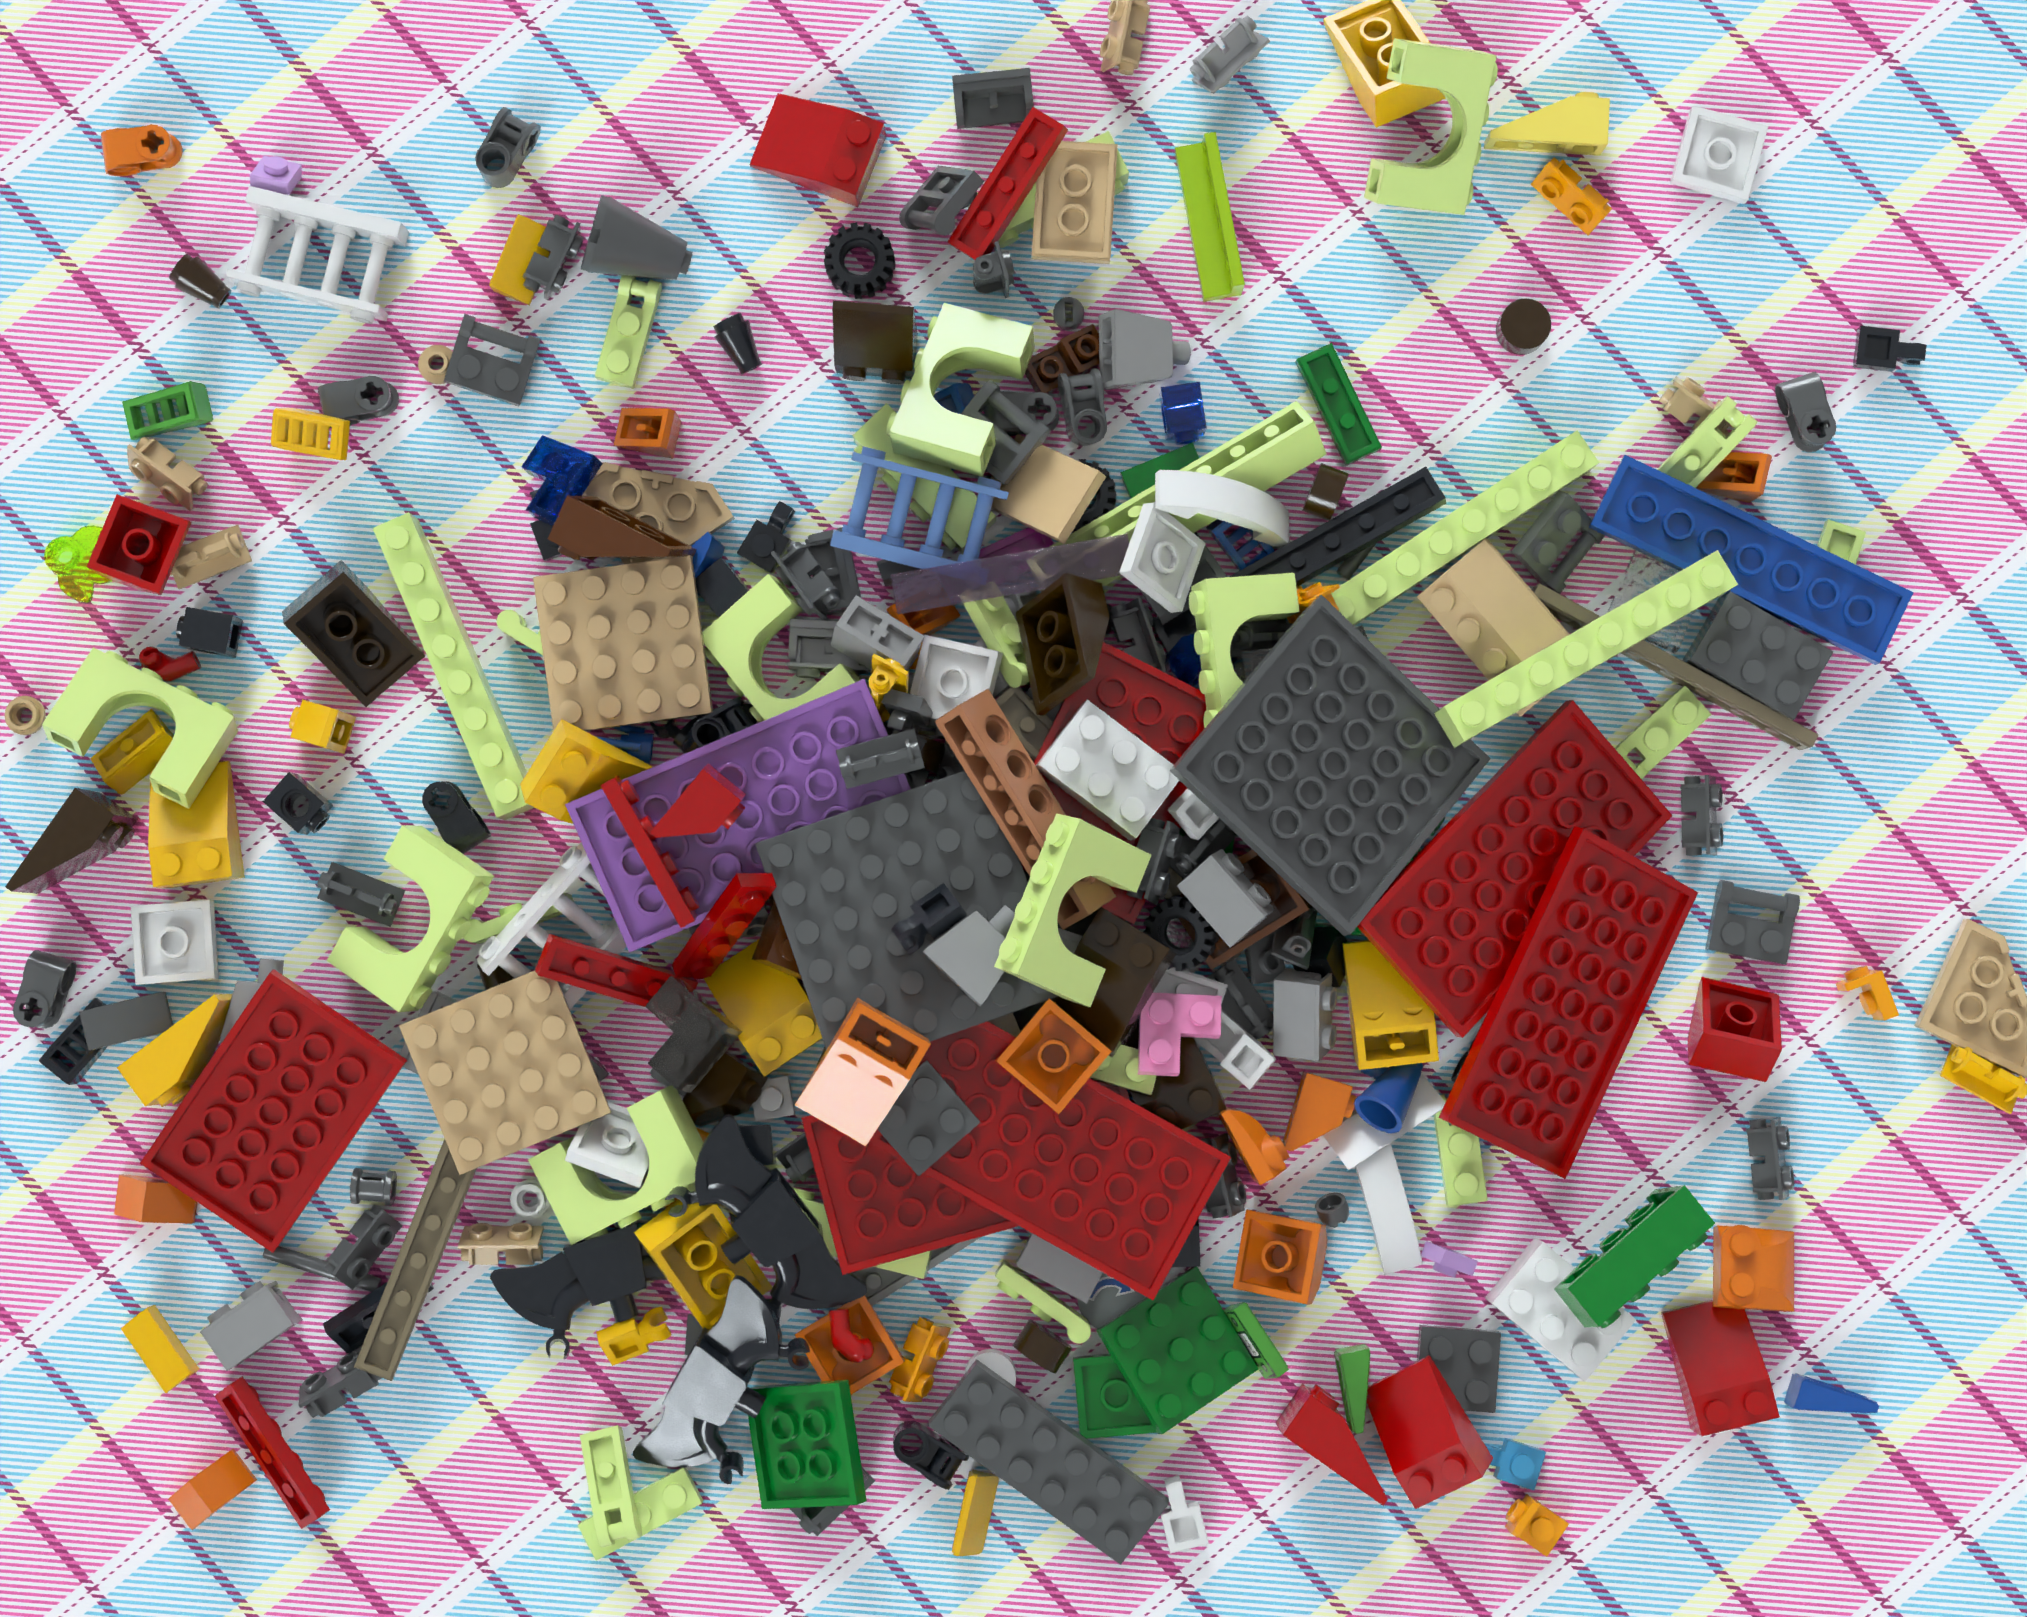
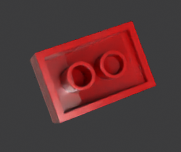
M777 93L749 165L760 171L858 208L886 139L885 125L883 122L849 109Z
M1713 1300L1661 1312L1691 1430L1703 1437L1780 1417L1770 1377L1745 1309L1713 1307Z
M1430 1355L1368 1386L1367 1405L1392 1471L1415 1509L1483 1477L1493 1457Z
M1302 1383L1276 1421L1280 1432L1284 1437L1384 1506L1388 1498L1345 1419L1337 1410L1339 1403L1334 1400V1396L1317 1384L1311 1390Z

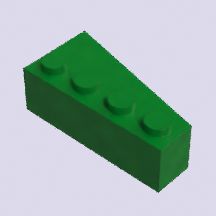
M1685 1185L1655 1189L1646 1197L1649 1204L1640 1210H1633L1624 1219L1629 1225L1628 1228H1621L1609 1234L1600 1243L1599 1248L1602 1253L1599 1256L1596 1253L1587 1256L1554 1288L1584 1328H1606L1614 1323L1621 1315L1619 1309L1629 1300L1630 1302H1635L1643 1297L1650 1290L1648 1283L1657 1275L1662 1277L1671 1272L1679 1264L1677 1257L1686 1249L1692 1251L1706 1241L1708 1235L1705 1232L1715 1222Z

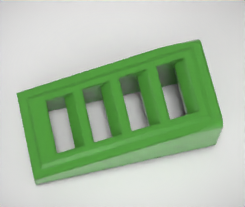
M189 381L122 402L131 440L173 432L213 421L207 389L202 383ZM176 399L177 408L180 416L177 418L175 415L174 406L172 400ZM157 403H160L164 419L163 422H160L158 409L156 405ZM144 406L146 408L150 425L146 427L144 425L142 412L140 408Z
M1365 1344L1338 1348L1334 1352L1347 1425L1355 1434L1363 1433L1365 1426L1371 1354L1370 1348Z

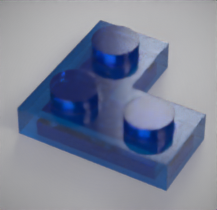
M542 435L521 466L529 475L544 481L526 508V511L534 518L554 526L567 495L582 496L603 463L595 455Z

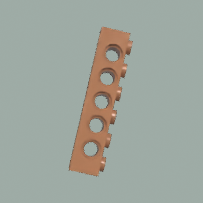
M986 689L935 720V723L1030 876L1031 869L1037 862L1046 840L1047 830L1053 823L1056 813L1066 814L989 689ZM1092 876L1077 881L1066 892L1060 904L1058 912L1059 925L1062 930L1071 926L1108 903L1116 895L1108 884Z

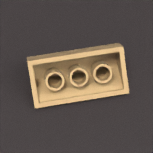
M1487 538L1417 596L1488 680L1569 635L1566 629ZM1543 698L1518 711L1517 714L1519 715V717L1525 714Z

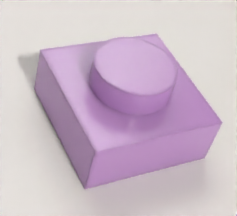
M264 155L250 174V186L290 195L302 178V164L290 162L278 156L269 157Z
M1428 1241L1425 1242L1421 1253L1422 1257L1435 1262L1433 1270L1454 1278L1457 1271L1473 1276L1478 1263L1477 1260Z

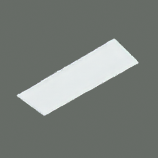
M1421 1072L1414 1096L1399 1132L1386 1133L1377 1130L1356 1113L1339 1127L1324 1134L1323 1137L1347 1169L1350 1170L1441 1111L1445 1101Z

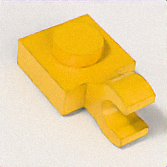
M656 1307L649 1310L638 1324L634 1317L614 1323L596 1332L598 1344L612 1366L649 1352V1343L668 1339L672 1334L667 1324L663 1323L656 1326L658 1323L668 1320V1317L662 1307Z

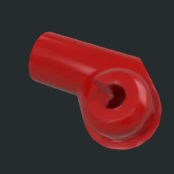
M146 647L139 654L141 667L156 672L165 682L174 681L201 669L200 661L194 651L175 659L160 652L155 647Z
M849 1309L829 1310L833 1347L850 1362L860 1363L862 1360L870 1359L874 1353L873 1343L870 1339H860L851 1332Z

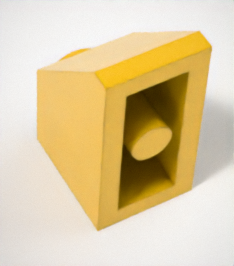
M302 699L300 707H295L290 717L289 729H292L290 737L345 754L356 717L340 710Z

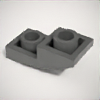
M166 992L137 997L79 1012L88 1051L158 1035L174 1025Z

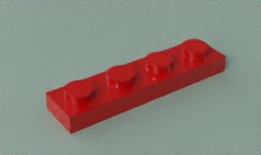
M1032 107L947 242L973 260L990 254L994 249L995 242L999 241L1065 137L1068 129L1063 124Z
M619 775L600 785L678 925L680 928H683L694 922L698 916L695 910L700 907L689 886L682 889L675 874L680 872L677 863L669 851L662 853L655 841L656 837L650 833L655 824L649 815L641 816L635 803L640 801L635 788L629 780L622 782Z
M736 873L672 963L676 978L693 977L694 979H704L712 976L777 887L772 873Z
M552 934L548 935L535 968L538 976L683 1019L698 985V981L693 977L676 978L674 971Z
M242 1376L217 1393L214 1397L300 1528L303 1529L330 1511L325 1502L324 1493L317 1485L313 1484L303 1469L301 1458L290 1449L282 1437L280 1426L273 1418L269 1417L261 1405L255 1388L249 1385Z

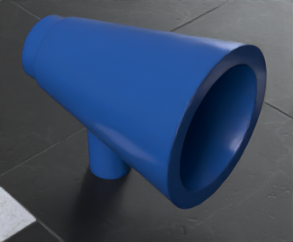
M1417 1063L1361 1070V1073L1376 1080L1354 1101L1355 1109L1359 1116L1377 1130L1386 1133L1399 1132L1418 1085L1423 1064Z

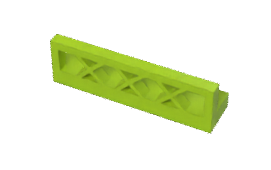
M1216 131L1204 133L1202 143L1175 147L1174 152L1203 302L1242 295L1245 282Z

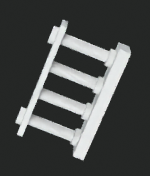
M249 186L245 201L256 211L255 215L259 219L245 273L227 269L226 277L237 286L236 290L238 292L259 297L261 292L345 311L351 313L350 318L368 324H373L374 319L387 321L388 313L380 305L374 304L388 249H392L393 244L406 247L409 231L401 222ZM280 217L294 220L293 224L297 226L283 282L260 277L274 222H279ZM318 226L332 229L331 233L335 235L320 291L298 286L312 231H317ZM355 235L370 238L369 243L372 244L358 300L336 295L349 242L355 239Z
M582 842L577 847H570L563 854L559 861L560 866L497 937L491 936L481 946L479 950L480 956L476 960L482 971L488 976L498 965L514 978L532 972L513 957L510 952L525 935L540 948H544L549 933L536 923L551 906H554L591 937V944L589 946L618 955L627 947L615 918L608 925H601L563 894L572 882L580 876L605 897ZM559 982L571 1010L587 990Z

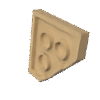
M606 462L599 464L571 483L579 496L598 497L690 546L705 533L713 534L735 519L711 483L695 482L675 478L671 475L621 467ZM674 557L619 558L621 559L623 564H630Z
M1963 919L1914 1026L1957 1047L1959 1046L1963 1049L1969 1047L1973 1050L1972 1053L2018 1076L2027 1078V996L2019 974L2015 973L2008 954L2010 950L2005 936L1970 919Z

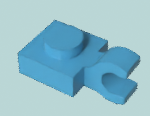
M1508 1438L1504 1439L1502 1449L1485 1444L1493 1457L1490 1465L1496 1466L1493 1475L1496 1479L1535 1490L1546 1454L1544 1450Z

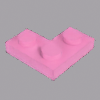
M1152 993L1139 1014L1138 1075L1179 1076L1181 1037L1219 1039L1221 1036L1222 996Z

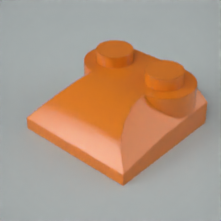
M1048 998L996 1062L1060 1114L1112 1051Z
M1226 1107L1227 1109L1217 1113L1252 1179L1256 1183L1262 1185L1287 1169L1284 1161L1289 1159L1290 1156L1279 1137H1276L1275 1134L1269 1136L1257 1120L1236 1108Z
M1246 1209L1232 1288L1302 1304H1312L1321 1284L1328 1242L1326 1225Z
M1717 1225L1713 1227V1307L1795 1312L1794 1232L1750 1228L1745 1225Z
M866 1295L843 1304L837 1309L848 1308L851 1332L860 1339L868 1338L873 1343L874 1353L870 1359L862 1360L860 1363L850 1362L833 1347L829 1314L794 1334L796 1338H803L809 1344L810 1352L805 1354L821 1381L849 1380L851 1395L905 1362L898 1350L897 1343L889 1335Z

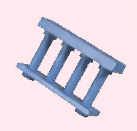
M864 446L861 454L853 452L851 460L863 464L848 524H843L842 532L833 530L830 546L985 585L989 569L980 567L982 559L978 558L994 497L1004 500L1008 498L1009 492L1000 490L1002 482L979 476L976 484L884 460L886 452ZM878 467L901 473L886 535L882 534L880 541L865 538L867 530L863 529ZM917 477L940 483L925 545L921 544L919 551L904 548L905 540L902 539ZM955 487L978 493L964 553L959 554L957 561L943 558L944 550L940 549Z

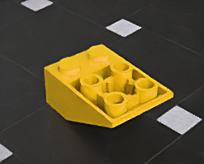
M1369 940L1342 943L1353 1055L1359 1070L1439 1061L1435 1016L1431 1008Z

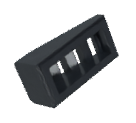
M94 998L84 1010L106 1004L100 999ZM80 1014L39 1059L42 1065L68 1085L78 1084L107 1048L88 1051L86 1038L80 1032L83 1029ZM73 1040L87 1051L84 1056L70 1046ZM62 1053L76 1064L73 1068L59 1059Z

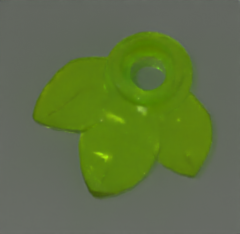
M94 525L81 527L71 537L62 536L53 539L47 545L44 552L46 565L52 572L58 574L60 589L70 598L82 603L91 602L94 594V584L101 585L112 582V580L104 578L86 567L102 530V527ZM63 552H72L70 561L66 563L60 562L59 558Z

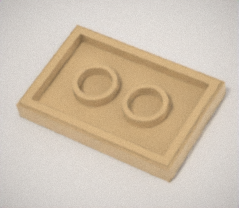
M1061 141L1036 181L1031 259L1110 264L1118 144Z
M1017 434L1014 438L1019 444L1025 439L1020 434ZM1041 444L1035 449L1008 485L1001 483L1000 490L1009 492L1008 498L1004 500L994 497L991 509L1065 544L1106 476L1095 468ZM991 475V477L989 478L992 480L999 481L993 475Z

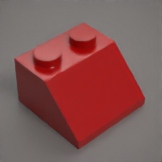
M116 494L86 567L104 578L128 587L162 595L192 522Z
M708 763L650 833L654 837L660 838L715 833L721 825L729 829L746 808L740 803L746 794Z
M1701 977L1688 1033V1065L1767 1082L1782 1051L1779 994Z

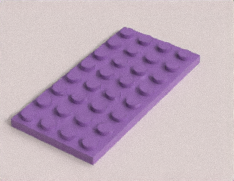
M865 678L622 780V782L626 780L631 782L640 799L635 805L641 816L649 815L655 825L708 763L746 794L740 802L746 808L729 829L721 825L715 833L655 839L662 853L666 851L671 853L680 870L679 873L675 874L682 889L689 886L700 906L695 910L698 915L696 920L683 928H680L603 789L565 804L629 953L701 923L736 873H765L755 843L911 789L905 773L846 789L836 750L888 736Z

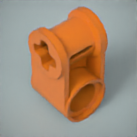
M150 124L134 128H115L101 133L105 172L111 176H130L144 171L171 168L182 157L183 148L181 142L159 125Z

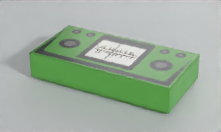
M1247 1303L1231 1304L1224 1310L1264 1379L1278 1378L1289 1370L1288 1365Z

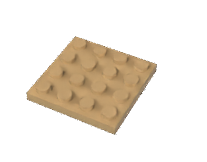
M691 555L533 577L553 731L561 719L584 731L708 715L713 712L693 558Z
M535 970L399 1025L459 1175L611 1113L559 982L538 976Z

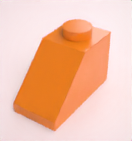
M1303 1071L1282 1141L1286 1150L1292 1152L1342 1125L1344 1117L1350 1118L1356 1095L1351 1094L1353 1086Z

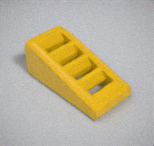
M275 408L272 419L271 445L276 448L336 460H347L350 421L298 408ZM329 427H332V429H331V441H330V448H329V447H328Z

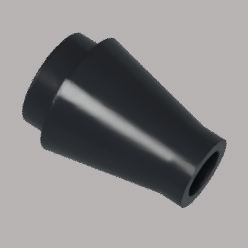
M741 313L733 315L713 326L717 334L714 338L738 367L741 375L762 365L749 320L745 321Z

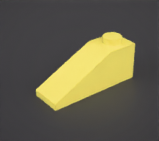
M1580 92L1575 94V96L1567 97L1491 130L1484 141V149L1601 155L1608 145L1610 98H1599V94L1594 92Z

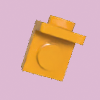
M1867 965L1845 972L1846 979L1835 983L1838 991H1850L1861 987L1863 991L1859 993L1861 1005L1867 1015H1872L1873 1020L1885 1021L1899 1016L1882 970L1869 971Z
M1526 1494L1522 1501L1517 1499L1509 1508L1506 1514L1508 1522L1505 1528L1517 1538L1519 1537L1547 1557L1569 1523Z

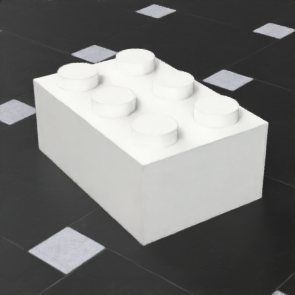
M1086 700L1079 707L1036 764L1041 774L1130 841L1138 837L1179 782V779L1169 771L1174 766L1172 763L1089 700Z
M1534 1238L1487 1294L1485 1299L1576 1376L1586 1382L1636 1319L1621 1307L1619 1309L1621 1312L1620 1317L1608 1327L1584 1328L1554 1290L1575 1268L1546 1243Z

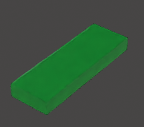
M1330 343L1296 359L1295 363L1345 467L1380 451L1382 446L1333 344Z

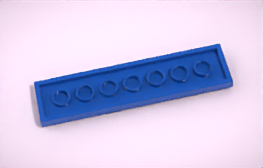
M1627 455L1622 457L1589 525V528L1678 571H1682L1718 550L1738 583L1737 586L1726 593L1731 591L1770 615L1874 665L1881 662L1914 593Z

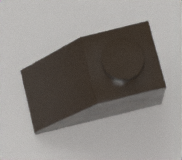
M715 1046L682 1101L694 1124L701 1127L717 1122L727 1114L736 1116L748 1112L751 1105L760 1097L762 1087L768 1077H764L761 1072L737 1056Z

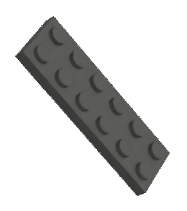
M977 1359L929 1419L928 1426L1120 1565L1169 1505L1168 1497Z

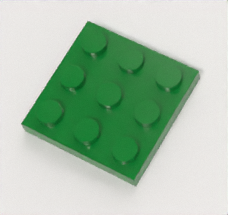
M1191 1267L1162 1286L1154 1300L1148 1297L1144 1298L1096 1330L1158 1434H1164L1259 1370L1198 1267Z
M849 1380L751 1387V1389L766 1397L757 1417L753 1418L748 1415L762 1509L858 1505L867 1501Z

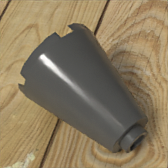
M601 195L583 256L581 270L588 273L677 280L679 273L687 274L693 252L686 250L687 241L612 197Z

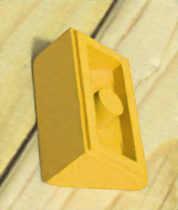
M520 214L517 215L489 284L494 292L530 306L535 292L523 286L525 279L522 276L534 252L547 258L551 253L538 246L546 228L545 226Z
M150 709L90 759L104 783L122 795L154 770L173 740L174 735L156 712Z
M156 1305L147 1307L120 1328L165 1393H168L200 1370Z
M974 1469L969 1471L952 1545L953 1555L969 1556L982 1553L999 1482L997 1475Z

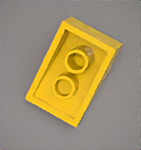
M1367 0L1323 19L1324 26L1358 101L1376 128L1446 99L1436 88L1402 84L1387 79L1394 38L1430 43L1401 0Z
M561 719L520 783L525 803L561 821L573 824L565 806L566 803L602 789L600 785L617 775L623 780L653 766Z
M230 761L217 764L190 808H186L154 792L150 781L148 851L153 887L167 889L245 878Z
M758 939L719 965L712 976L704 978L741 1043L765 1077L822 1040V1036L806 989L798 978L752 960L759 941Z
M214 994L117 1067L144 1106L160 1104L161 1107H164L169 1103L176 1105L184 1099L191 1089L190 1086L195 1083L210 1061L220 1041L233 994Z
M678 1199L636 1230L634 1234L700 1326L710 1329L723 1313L728 1289L734 1276H743L762 1295L771 1290L772 1285L751 1254L735 1265L726 1257L721 1244L737 1233L718 1205L699 1206V1203H694L689 1206L682 1216L672 1217L668 1213L670 1209L677 1205H683Z

